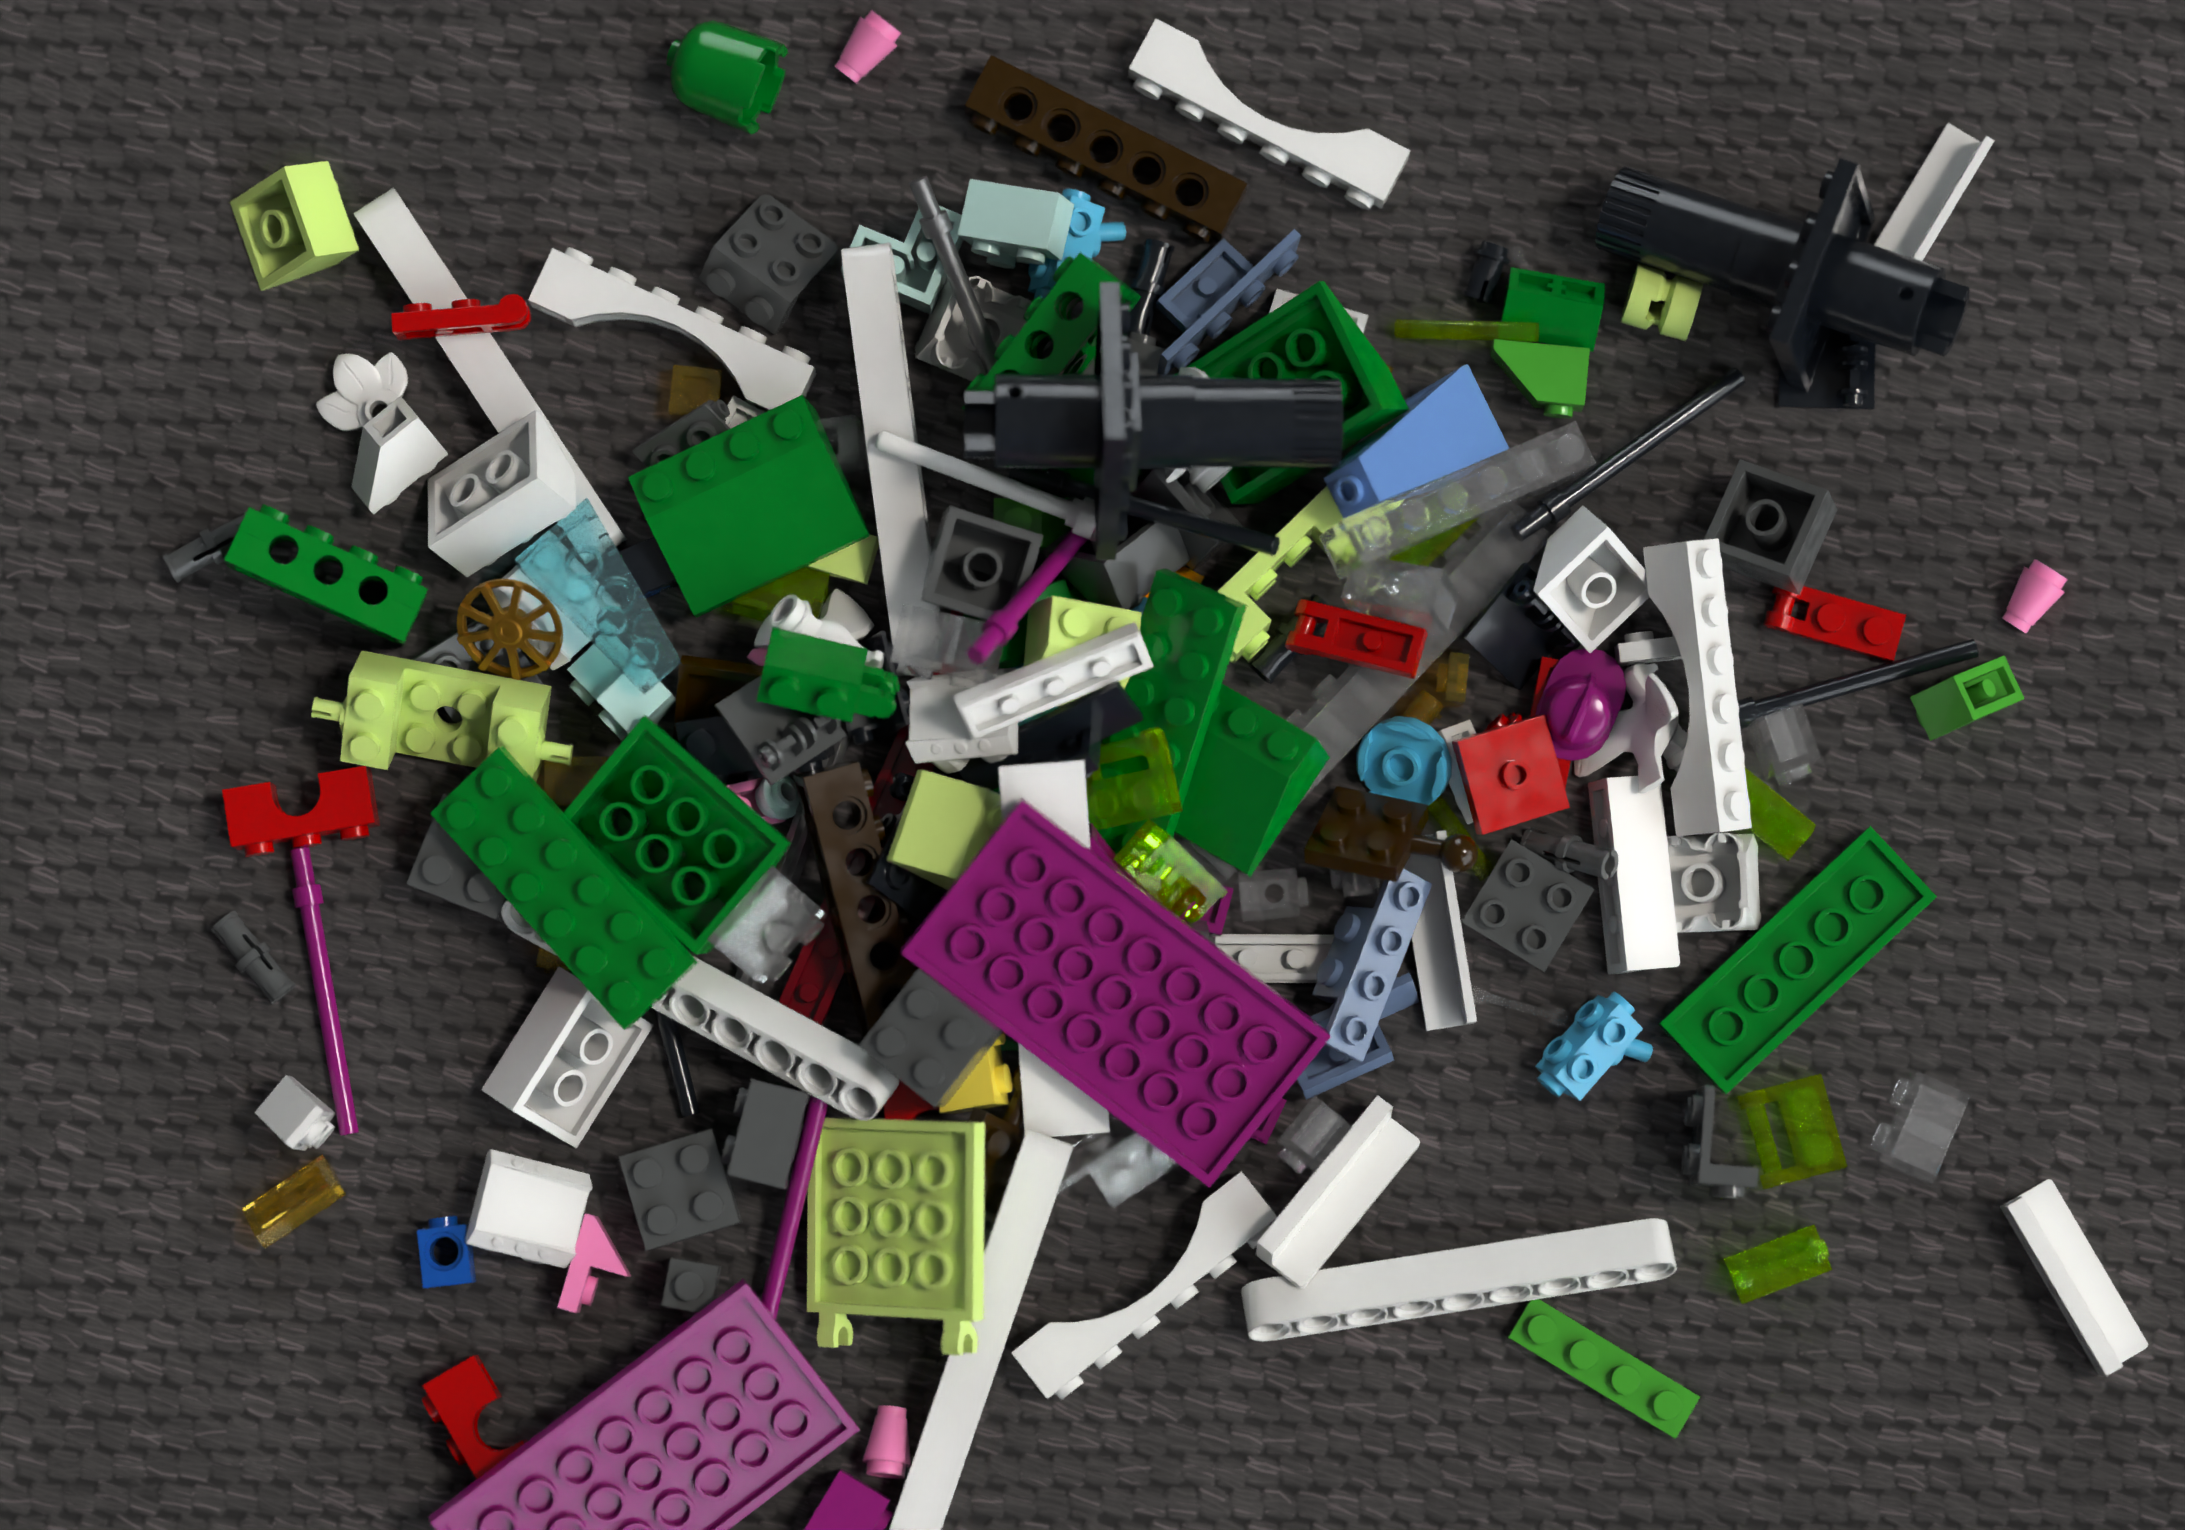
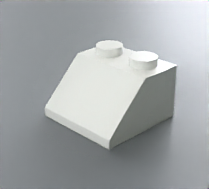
M1583 505L1547 539L1533 591L1578 642L1591 653L1649 598L1646 570L1610 528Z

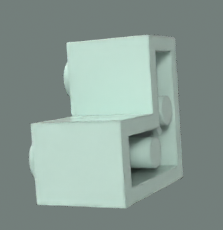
M970 179L957 235L972 245V252L987 256V263L1002 268L1013 269L1016 262L1043 265L1045 258L1062 261L1074 204L1057 192Z
M939 206L940 210H946L953 229L949 232L958 252L963 242V239L957 235L962 215ZM918 208L904 243L859 225L850 248L890 242L894 257L899 302L932 314L947 276L932 239H926L919 222L923 218L920 209ZM842 265L841 271H842V275H843V278H844L843 265Z
M610 630L600 637L567 669L575 678L569 685L571 689L588 706L596 700L604 708L598 716L621 741L633 730L643 716H648L657 724L676 706V699L672 693Z

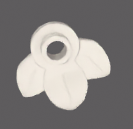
M393 353L382 357L375 366L358 355L340 354L337 356L333 368L334 385L338 391L320 399L316 406L322 417L335 428L342 431L361 429L373 419L372 412L375 406L379 404L389 406L397 398L402 397L408 384L406 369Z

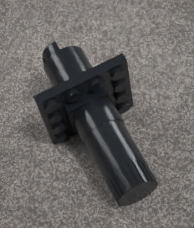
M1842 158L1839 159L1835 171L1828 170L1823 178L1819 191V198L1823 199L1819 212L1808 211L1804 222L1762 208L1757 210L1648 173L1623 167L1611 183L1597 224L1595 243H1597L1596 247L1600 250L1729 292L1731 296L1772 309L1767 322L1766 333L1771 334L1769 339L1788 385L1806 393L1809 390L1832 329L1911 356H1916L1920 349L1945 357L1956 340L1969 300L1970 288L1945 280L1944 268L1867 243L1876 218L1859 164Z
M1100 282L1093 375L995 374L994 391H964V458H993L994 468H1093L1096 560H1116L1117 540H1126L1127 512L1120 510H1129V491L1137 490L1138 469H1192V467L1339 468L1341 462L1343 396L1340 379L1193 378L1192 375H1139V353L1131 352V341H1127V334H1122V332H1129L1130 303L1120 302V282Z

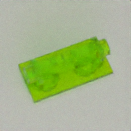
M1745 767L1752 828L1748 829L1789 861L1798 848L1812 835L1817 825Z
M1815 1224L1724 1259L1741 1304L1832 1270L1828 1260L1830 1256L1824 1239H1820Z

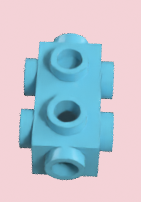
M1063 189L1062 195L1074 204L1062 261L1045 258L1043 265L1029 264L1028 273L1031 281L1028 291L1035 294L1034 300L1040 295L1044 298L1048 295L1056 284L1052 280L1053 275L1068 257L1075 259L1079 252L1092 259V257L1098 255L1101 242L1123 241L1126 237V227L1123 222L1101 223L1105 207L1090 202L1091 196L1082 191Z
M1614 991L1608 998L1597 995L1594 1000L1585 1003L1577 1011L1573 1024L1566 1032L1552 1040L1545 1048L1543 1058L1535 1066L1541 1072L1537 1078L1540 1084L1558 1098L1564 1093L1581 1101L1609 1067L1617 1065L1624 1055L1647 1062L1652 1055L1653 1047L1649 1043L1635 1039L1643 1028L1631 1016L1635 1011L1633 1006Z

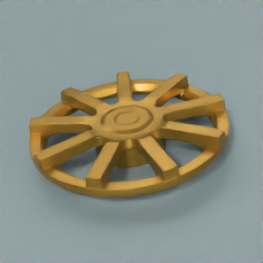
M512 579L486 581L473 588L459 606L457 611V639L459 645H463L470 657L479 664L478 668L483 672L488 670L499 676L521 680V678L531 677L546 671L555 661L561 650L563 627L557 610L543 593L524 582ZM513 587L510 606L501 608L492 588ZM522 591L530 593L542 604L527 614L519 608ZM482 593L494 616H489L471 606L472 601ZM547 612L550 613L555 631L532 629V621ZM467 616L489 628L477 632H468ZM488 639L494 640V644L486 656L473 643ZM528 639L554 642L550 653L544 656L528 642ZM502 648H505L508 652L510 667L493 662V659ZM517 649H522L537 664L520 668Z

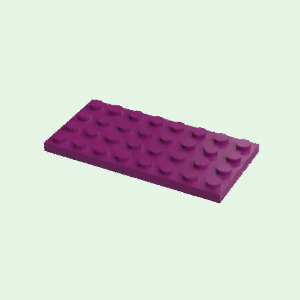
M1023 797L1019 799L901 949V954L1209 1188L1331 1037L1325 1028Z
M743 1278L428 1516L435 1530H729L860 1431V1429Z

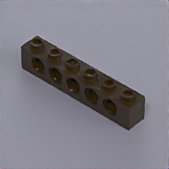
M990 55L965 104L966 115L972 117L970 124L981 132L995 136L997 131H1000L1014 138L1012 145L1023 153L1037 158L1039 153L1042 152L1056 159L1055 167L1063 173L1080 179L1084 173L1100 181L1097 187L1105 194L1118 200H1123L1125 195H1128L1142 202L1140 209L1147 215L1164 222L1170 216L1185 224L1183 231L1186 234L1205 243H1208L1211 237L1218 241L1222 240L1247 191L1248 183ZM1022 100L1031 106L1032 112L1028 118L1016 121L1007 116L1005 113L1006 107L1013 101ZM1061 121L1067 122L1074 128L1075 133L1070 140L1057 142L1048 135V129L1051 125ZM1108 143L1115 147L1118 154L1113 161L1102 164L1096 162L1091 157L1090 152L1095 145ZM1150 164L1158 169L1160 177L1151 185H1143L1135 180L1133 176L1134 170L1140 165ZM1191 185L1201 191L1203 198L1195 206H1184L1177 200L1176 192L1183 186Z
M847 760L797 774L793 777L862 1040H864L885 1013L882 1007V999L885 993L894 988L901 992L919 967L901 954V949L906 944L905 937L910 936V926L904 910L897 909L896 904L867 884L882 852L880 844L886 842V835L880 817L878 815L873 816L868 797L874 795V789L868 770L866 768L861 769L859 762ZM847 801L852 807L853 817L847 826L839 828L833 820V811L840 802ZM859 848L865 856V864L860 872L851 875L846 869L845 859L851 850ZM872 895L877 902L876 914L870 920L862 921L857 912L858 904L863 897ZM885 942L889 948V958L883 966L875 968L870 961V951L875 944Z

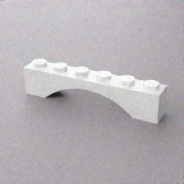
M1158 19L1154 20L1129 67V78L1135 81L1133 88L1138 92L1155 100H1158L1160 95H1163L1177 102L1175 109L1194 121L1200 122L1204 116L1219 124L1220 126L1217 131L1236 143L1242 144L1245 138L1262 147L1260 154L1276 164L1285 166L1288 160L1304 168L1302 175L1316 185L1327 188L1331 182L1346 190L1347 192L1344 197L1363 209L1370 210L1372 204L1382 209L1409 158L1410 150L1370 129L1347 133H1314L1289 128L1263 117L1243 104L1223 85L1207 62L1197 39Z
M567 247L565 253L552 248L528 299L533 308L575 327L598 321L633 320L654 323L677 331L702 345L717 358L737 382L747 403L764 412L800 395L806 397L816 376L815 368L808 364L811 359L808 355L789 346H784L782 352L765 345L767 337L750 328L741 326L739 332L725 327L721 325L724 318L706 308L698 306L695 312L678 305L680 301L678 296L659 287H654L652 293L635 286L637 279L634 276L615 267H611L609 272L606 273L591 266L593 258L570 247Z
M1719 539L1685 541L1643 547L1648 596L1662 612L1675 636L1684 662L1689 688L1690 718L1687 744L1680 769L1671 786L1676 836L1719 833L1752 828Z
M1241 1171L1202 1202L1198 1223L1185 1253L1171 1273L1149 1294L1127 1308L1101 1318L1078 1322H1049L1012 1351V1355L1047 1399L1055 1393L1061 1400L1084 1383L1079 1374L1094 1363L1099 1370L1122 1353L1117 1344L1125 1337L1133 1333L1137 1339H1140L1161 1322L1155 1315L1158 1311L1169 1303L1175 1309H1178L1199 1292L1193 1284L1208 1272L1216 1279L1237 1262L1232 1253L1247 1242L1254 1249L1259 1239L1271 1226L1270 1223L1277 1218L1276 1214Z

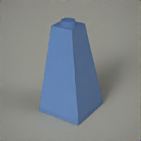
M1468 364L1459 367L1407 398L1405 402L1409 410L1364 437L1341 460L1339 468H1333L1324 477L1345 522L1438 492L1510 451Z

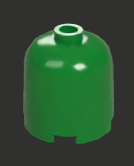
M707 21L699 23L691 28L682 40L676 39L669 49L666 65L671 67L670 80L672 91L678 100L687 107L750 135L754 134L760 129L759 123L754 121L761 111L771 113L781 90L786 70L777 66L779 56L785 57L788 49L782 43L722 22Z

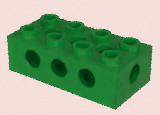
M1079 252L1075 259L1068 257L1053 275L1052 280L1056 284L1045 298L1041 295L1038 296L1027 308L1023 315V319L1027 322L1016 337L1010 334L999 345L993 356L997 362L985 376L980 373L970 383L966 391H994L995 374H1083L1095 359L1100 282H1120V302H1129L1130 311L1140 300L1141 296L1098 262ZM1083 301L1081 315L1073 320L1072 311L1074 307ZM1053 340V351L1044 359L1043 349L1049 341Z
M262 504L260 511L248 508L224 559L227 567L404 647L428 595V588L421 586L422 576L396 565L393 572L377 566L378 556L355 545L351 546L349 552L333 546L334 536L307 524L304 532L288 525L290 519H288L289 516L265 504ZM281 542L292 543L298 548L297 557L288 564H279L271 558L273 548ZM326 562L338 564L343 570L340 580L330 585L319 582L315 577V573L321 564ZM377 582L386 588L388 594L380 604L369 605L359 596L361 588L367 583Z

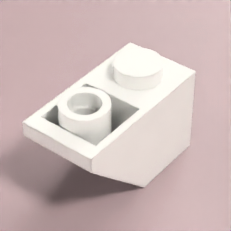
M401 396L366 423L362 430L351 487L373 515L382 507L394 502L403 490L422 475L431 472L437 463L448 455L446 450Z
M288 1075L281 1080L255 1111V1114L289 1147L296 1150L306 1151L308 1147L311 1148L312 1146L315 1149L319 1148L335 1129V1126L330 1121L336 1113L295 1078Z

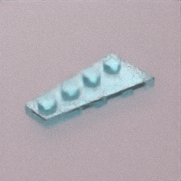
M588 498L515 558L517 567L643 694H646L681 664L677 652Z

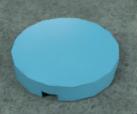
M1395 716L1380 721L1362 738L1356 753L1357 773L1361 782L1364 780L1366 786L1370 789L1368 793L1430 805L1446 790L1452 776L1451 755L1445 740L1432 726L1413 717Z

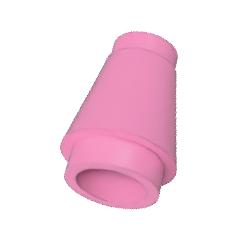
M871 10L865 19L860 16L835 67L851 80L858 83L863 76L898 46L895 41L901 35V32Z
M2034 559L2029 569L2024 566L2006 608L2007 611L2002 619L2027 633L2030 627L2065 593L2061 589L2067 579Z
M888 1405L878 1406L877 1415L863 1458V1462L867 1463V1475L889 1479L905 1478L906 1467L911 1466L906 1408Z

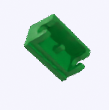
M1511 267L1502 309L1499 335L1552 345L1590 348V351L1594 352L1604 305L1605 284Z

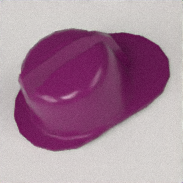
M1585 648L1573 650L1560 659L1550 675L1535 715L1545 714L1557 758L1571 761L1588 758L1601 749L1610 735L1624 701L1626 682L1624 672L1617 661L1604 651L1595 649L1589 653Z

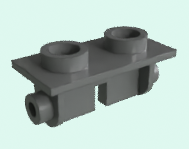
M708 400L634 448L632 452L647 468L729 430L730 427L726 424L725 419L730 415L729 408L722 400H717L716 402Z

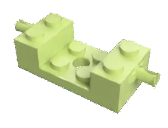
M1328 486L1275 535L1279 537L1280 544L1274 556L1258 552L1217 591L1247 605L1229 661L1235 663L1243 656L1249 662L1269 643L1268 639L1271 636L1267 632L1271 619L1249 596L1255 601L1260 599L1276 583L1275 579L1278 574L1275 571L1284 562L1290 568L1293 567L1311 549L1310 545L1313 541L1310 537L1336 564L1345 556L1353 562L1372 543L1371 540L1374 538V535L1371 531L1377 523L1376 519L1388 508L1345 522Z
M361 651L349 675L347 696L343 703L315 697L312 706V718L316 717L340 722V729L343 735L340 761L388 770L395 753L477 768L498 747H505L536 782L540 774L542 760L570 766L573 754V745L545 741L552 686L373 652ZM444 706L455 708L460 713L462 721L458 723L445 722L440 718L437 709Z

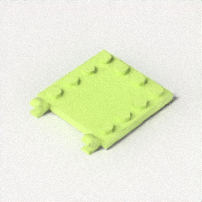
M825 1117L809 1181L807 1204V1312H819L818 1347L836 1348L838 1345L851 1346L853 1328L846 1314L942 1319L944 1320L941 1341L942 1353L946 1355L976 1353L978 1338L971 1321L983 1320L985 1122L879 1118L858 1120L852 1117Z

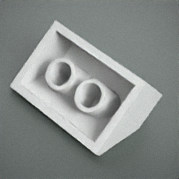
M534 410L428 479V548L466 577H469L485 566L493 564L500 556L519 544L528 542L535 534L554 522L564 519L570 512L576 509L575 473L542 414Z
M558 967L481 1090L513 1112L577 1149L654 1025L641 1017L629 1029L624 1030L576 976Z

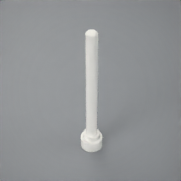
M886 431L880 432L875 445L878 450L1066 520L1064 525L1073 528L1072 533L1087 539L1091 538L1095 528L1094 499L1085 496L1083 501L1074 497L1072 502Z

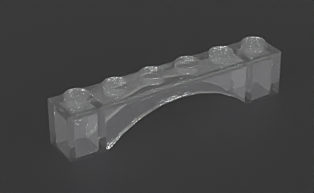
M1573 421L1342 519L1318 537L1339 580H1342L1469 520L1563 485L1597 463L1576 421Z

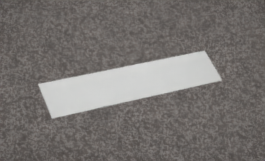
M1084 760L998 767L1002 821L1019 799L1023 797L1090 849ZM1018 1043L1025 1134L1027 1129L1048 1137L1110 1132L1108 1110Z

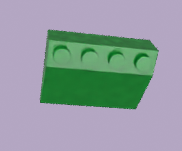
M1324 281L1315 283L1187 366L1203 371L1209 378L1340 379L1343 396L1342 451L1409 410L1388 366ZM1232 467L1220 481L1231 504H1259L1315 468Z
M803 395L628 477L644 517L696 618L870 536L818 413Z
M1222 684L1175 834L1244 875L1251 877L1329 760V755L1316 737Z
M643 716L564 811V814L669 931L696 955L709 953L713 950L745 911L792 844L648 716Z

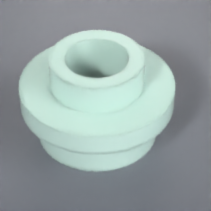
M785 776L771 786L763 778L755 792L756 804L765 816L786 820L796 814L800 800L796 784L790 776Z

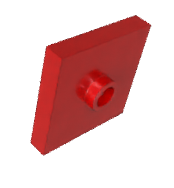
M1538 714L1452 741L1477 835H1485L1570 808L1545 714Z

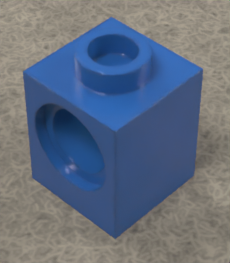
M457 1216L428 1219L429 1229L417 1230L423 1288L476 1283L473 1247L465 1242L469 1224L458 1225ZM445 1237L453 1239L459 1249L456 1261L448 1266L440 1264L434 1255L436 1243Z

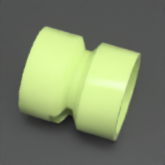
M1638 263L1622 313L1621 323L1645 330L1651 325H1657L1660 334L1686 341L1697 310L1703 284L1678 275L1668 279L1666 278L1665 271Z

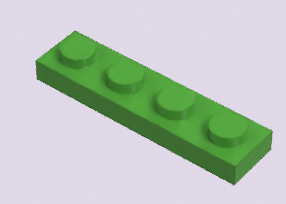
M1540 1299L1530 1300L1508 1335L1509 1339L1674 1439L1678 1436L1700 1399V1396Z

